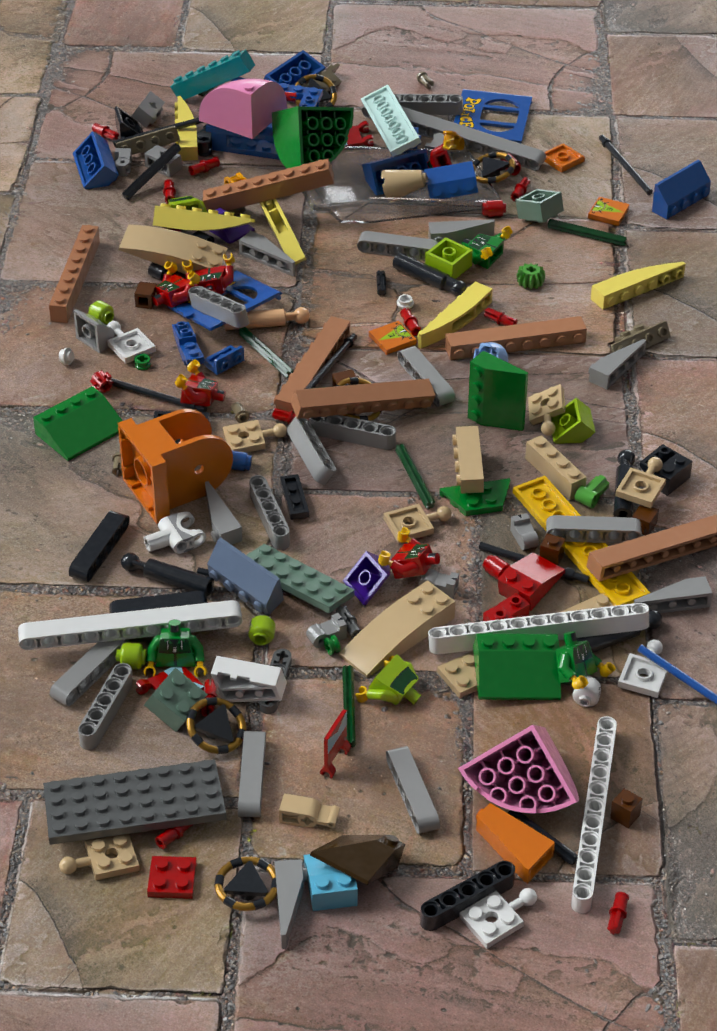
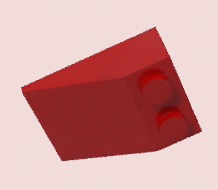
M531 553L510 565L497 579L499 594L506 598L516 593L528 601L530 604L529 610L532 611L565 573V569L535 553Z

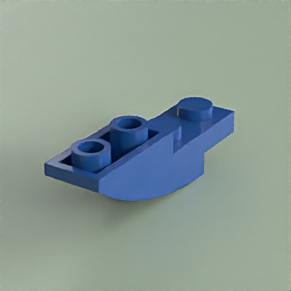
M180 321L172 324L175 341L184 365L188 366L194 359L198 360L200 364H204V356L197 344L196 335L190 323Z

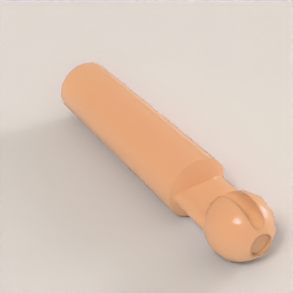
M299 307L294 312L286 313L284 308L247 312L249 324L245 327L252 329L285 326L287 321L295 320L298 324H304L309 320L310 313L304 307ZM227 323L224 324L225 331L240 329Z

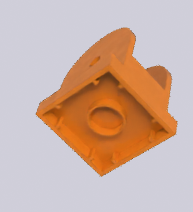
M177 410L138 425L132 418L118 423L123 481L156 524L162 518L170 516V509L206 496L205 482L209 481L214 489L218 488L231 470L233 463L232 449L224 439L212 435L210 422L197 410ZM177 439H181L180 442L176 444L175 441ZM198 465H202L199 470L194 471Z

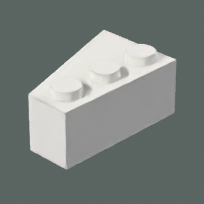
M216 656L211 671V676L220 697L229 702L281 701L287 684L280 667Z

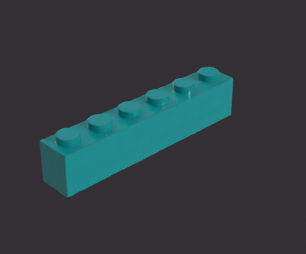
M246 49L241 52L237 50L232 53V56L228 57L226 55L218 62L214 60L206 67L204 65L199 67L195 72L193 70L189 71L184 77H176L170 87L176 97L181 96L183 100H186L250 72L254 68L255 63Z

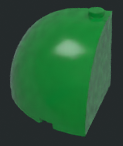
M297 106L272 112L274 144L283 165L286 168H293L324 159H329L331 163L341 153L348 141V134L353 125L354 107Z

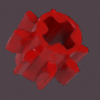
M102 370L95 372L90 380L93 384L92 386L101 393L109 391L113 383L111 380L112 376L108 372L104 373Z

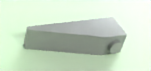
M495 220L429 222L428 237L429 239L436 240L438 243L445 237L457 243H462L465 238L473 240L478 234L492 236L494 235Z
M250 231L239 240V254L290 276H295V261L265 236Z
M642 339L600 358L589 368V382L607 390L645 354L646 340Z
M209 481L205 482L206 501L213 541L217 542L221 537L231 545L241 542L242 526Z
M706 576L688 578L635 599L634 603H644L648 605L649 610H655L659 613L706 608L711 605L712 590Z
M301 859L274 861L282 949H286L304 892L303 882H308L307 868H302Z

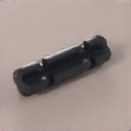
M384 270L376 272L377 294L379 296L386 295V273Z

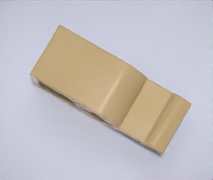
M284 793L279 808V823L310 828L319 824L335 828L340 807L321 805L318 800Z

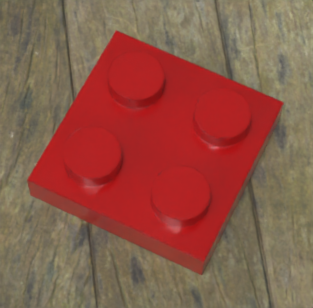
M152 856L147 896L152 898L193 899L197 858Z

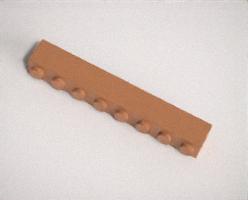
M329 159L318 160L203 190V202L207 211L208 209L216 210L218 208L229 211L334 184V172Z
M82 225L49 304L51 322L68 323L100 244L98 226Z
M331 316L324 323L323 329L317 333L315 341L311 342L308 351L303 354L300 363H297L294 372L289 375L288 381L282 385L280 393L275 396L274 405H276L277 409L288 412L294 411L291 404L294 391L304 389L342 346L344 339L350 336L349 320Z
M577 316L447 333L445 348L449 359L457 360L472 358L475 349L479 348L481 343L495 342L502 345L507 353L586 342L587 328L582 317Z
M428 378L300 389L294 391L291 404L297 419H309L311 417L342 416L345 414L375 413L399 409L408 410L420 407L427 408L431 407L436 395Z
M717 514L589 552L586 567L600 582L717 546Z

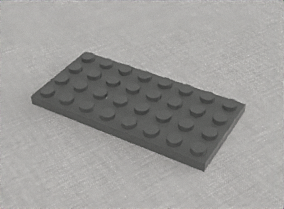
M215 759L43 783L50 845L227 820Z

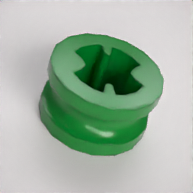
M139 354L135 356L136 369L143 371L150 368L149 355Z
M332 635L330 639L328 637L324 638V646L329 655L341 651L340 643L335 635Z

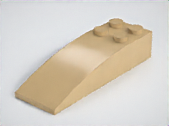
M128 224L119 250L164 266L167 261L174 262L177 265V271L186 274L187 272L182 267V261L185 266L190 265V259L193 264L192 271L222 266L223 254H226L227 248L178 231Z
M427 580L372 620L339 653V656L368 678L384 667V660L389 661V657L396 654L400 656L428 637L430 629L444 626L455 618V600Z

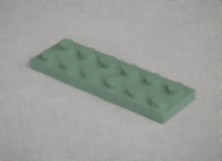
M263 544L247 554L252 560L280 578L283 590L327 613L332 612L354 597V589L269 545Z

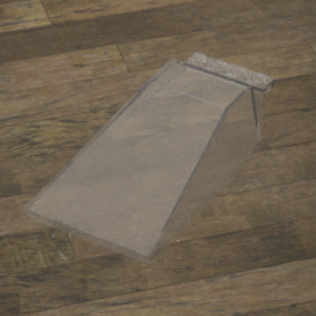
M345 146L341 153L330 163L334 172V184L302 192L312 211H328L340 223H377L482 210V202L501 200L491 184L477 182L478 193L448 199H430L427 185L402 198L385 197V194L376 196L365 180L362 164L391 157L392 155L387 147ZM409 148V149L405 150L403 153L410 152V151H414V150H418V149ZM426 149L428 160L430 159V152L433 149ZM446 150L452 164L469 161L473 163L475 161L468 150ZM478 166V167L476 168L475 172H476L480 177H483V176H482V170H481V168Z

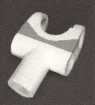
M180 512L162 518L158 523L160 531L144 536L143 539L148 552L170 545L175 553L181 554L202 545L206 540V534L201 529L188 530L187 528L194 523V517L190 512ZM189 517L188 521L182 522L185 518ZM201 535L198 540H195L197 536Z

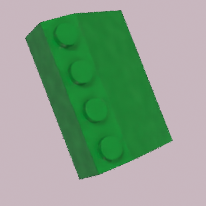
M482 351L470 361L467 418L483 426L523 431L525 427L528 372Z
M93 386L33 417L35 434L67 461L119 434L118 423L122 421L105 396Z
M477 633L473 644V654L479 700H560L561 683L559 682L556 649L559 648L558 634Z

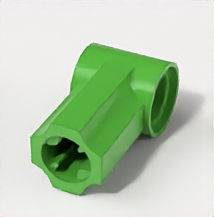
M599 475L586 486L581 485L576 491L575 501L589 508H594L598 503L599 497L609 488V482L606 477Z

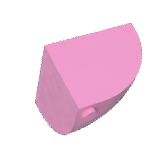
M241 79L225 83L204 97L199 109V121L253 139L272 123V112L287 109L285 92L280 84L264 79Z
M531 725L458 768L473 789L490 802L512 811L546 813L566 808L579 801L573 779L545 727Z

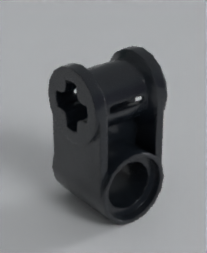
M197 132L199 156L206 157L212 154L211 132Z

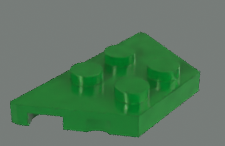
M507 478L485 481L484 492L461 493L460 486L440 488L439 494L441 497L446 496L450 500V504L458 508L464 516L503 511L504 501L507 498L511 480Z

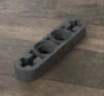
M287 649L276 650L270 666L282 669L286 680L292 664L291 652ZM259 701V709L265 714H272L278 709L280 701H271L269 705H267L268 701Z

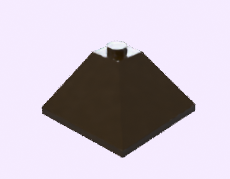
M342 835L311 851L310 856L368 885L398 868L405 844L393 835Z

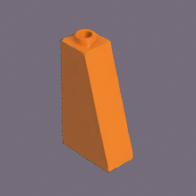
M489 803L477 813V832L504 861L514 864L516 874L525 883L528 884L554 856V841L492 803Z

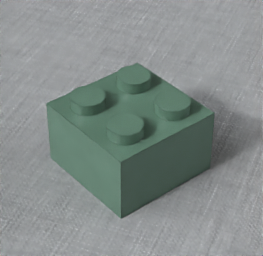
M535 189L515 200L518 219H525V221L545 223L547 219L556 217L560 212L564 211L562 193L558 191Z
M175 667L150 696L144 706L177 732L186 721L191 707L204 699L208 694Z

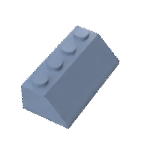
M221 537L218 539L207 563L209 576L214 578V581H220L228 591L237 593L242 601L251 603L258 612H263L269 616L284 600L280 578Z

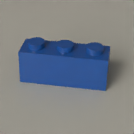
M472 161L424 169V173H427L428 176L426 185L429 202L478 193Z

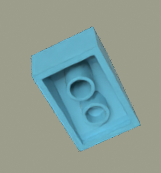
M310 854L303 855L305 868H307L312 911L358 906L356 879L310 856Z

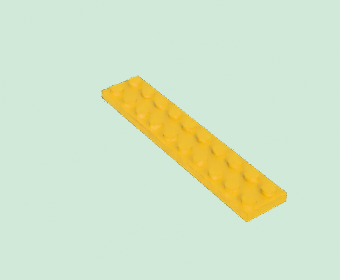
M545 475L513 487L512 493L545 531L546 520L550 516H581ZM565 542V554L583 574L589 576V581L600 594L603 593L607 596L614 606L634 604L635 599L650 594L632 572L599 582L586 566L589 552L609 547L606 543Z

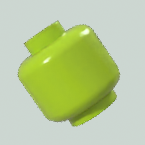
M98 300L90 305L88 314L105 325L114 319L113 307L107 303Z
M266 615L252 618L248 631L250 640L260 646L272 642L276 629L274 620Z
M126 642L122 644L121 649H117L116 661L130 665L132 670H139L142 665L146 664L147 650L143 649L142 644Z

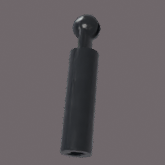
M398 253L393 259V268L436 288L451 292L454 296L458 297L467 289L464 281L454 279L449 274L403 253Z
M628 449L622 450L617 457L620 465L616 469L615 494L630 467L634 468L632 465L635 463L636 457ZM615 496L614 517L632 518L633 502Z
M127 553L121 559V565L126 571L133 572L139 569L143 571L144 577L188 591H203L206 593V596H209L214 587V578L152 558L148 559L147 562L140 561L136 554Z
M649 610L648 628L657 629L662 623V615L658 611ZM641 630L577 638V642L588 641L591 651L594 653L639 636Z

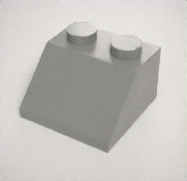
M77 309L73 310L76 338L98 353L109 348L107 340L115 337L114 330L85 312Z

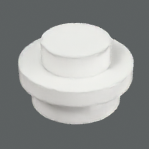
M407 294L399 296L397 300V306L401 309H410L414 305L412 297Z
M61 349L59 361L64 365H70L74 360L72 349Z

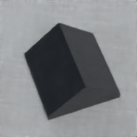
M118 106L114 108L116 129L120 139L122 136L128 137L143 133L140 122Z

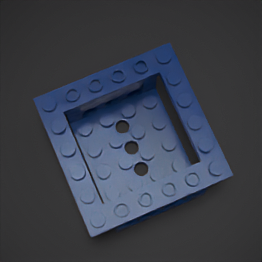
M237 77V78H235V79H232L231 81H236V80H241V79H246V78ZM278 83L285 92L297 93V97L290 96V98L300 99L299 106L319 107V102L323 96V89ZM272 123L253 139L210 124L206 125V132H211L212 150L280 160L274 144Z

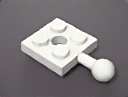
M117 321L108 323L107 326L111 327L115 335H117L107 340L108 346L125 364L134 361L135 356L139 354L148 355L156 352V346L138 328L124 333Z
M653 639L647 643L646 647L657 655L662 652L663 645L659 640ZM630 653L618 680V687L658 698L668 671L647 657ZM646 674L648 677H641L639 675Z
M525 888L520 892L519 898L508 904L497 891H494L459 913L460 919L483 946L488 949L524 926V921L515 910L523 905H534L537 901V894L533 889ZM492 916L498 920L492 923L487 922L485 919Z

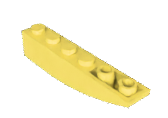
M177 96L178 102H175V124L194 119L186 102L181 96ZM196 125L178 129L180 141L175 143L180 146L181 150L177 154L181 155L182 161L198 160Z
M272 199L259 203L283 252L295 261V265L306 260L277 200Z
M165 203L155 206L153 226L195 231L222 230L255 222V219H251L250 215L240 214V217H236L232 212H224V215L218 214L217 210L208 209L207 213L202 212V208L192 207V210H186V206L177 205L176 208H170L171 204Z
M677 262L649 266L614 276L592 285L591 300L604 310L683 278L686 263Z
M474 282L470 287H467L455 301L449 304L443 312H440L433 321H430L418 333V348H424L446 338L447 333H455L475 319L492 303L493 289L478 282Z

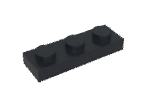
M299 475L281 476L280 484L290 519L308 518L309 509Z

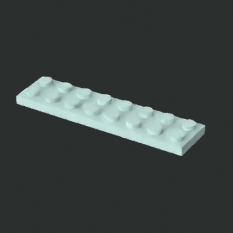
M389 85L361 98L364 107L392 157L400 155L405 150L414 148L421 143L418 134Z

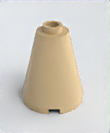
M383 170L381 173V179H385L382 184L383 191L389 202H393L426 186V182H428L427 173H424L423 170Z

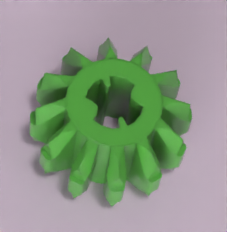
M524 264V266H519L516 279L519 282V286H523L524 289H538V287L543 286L545 271L538 264Z

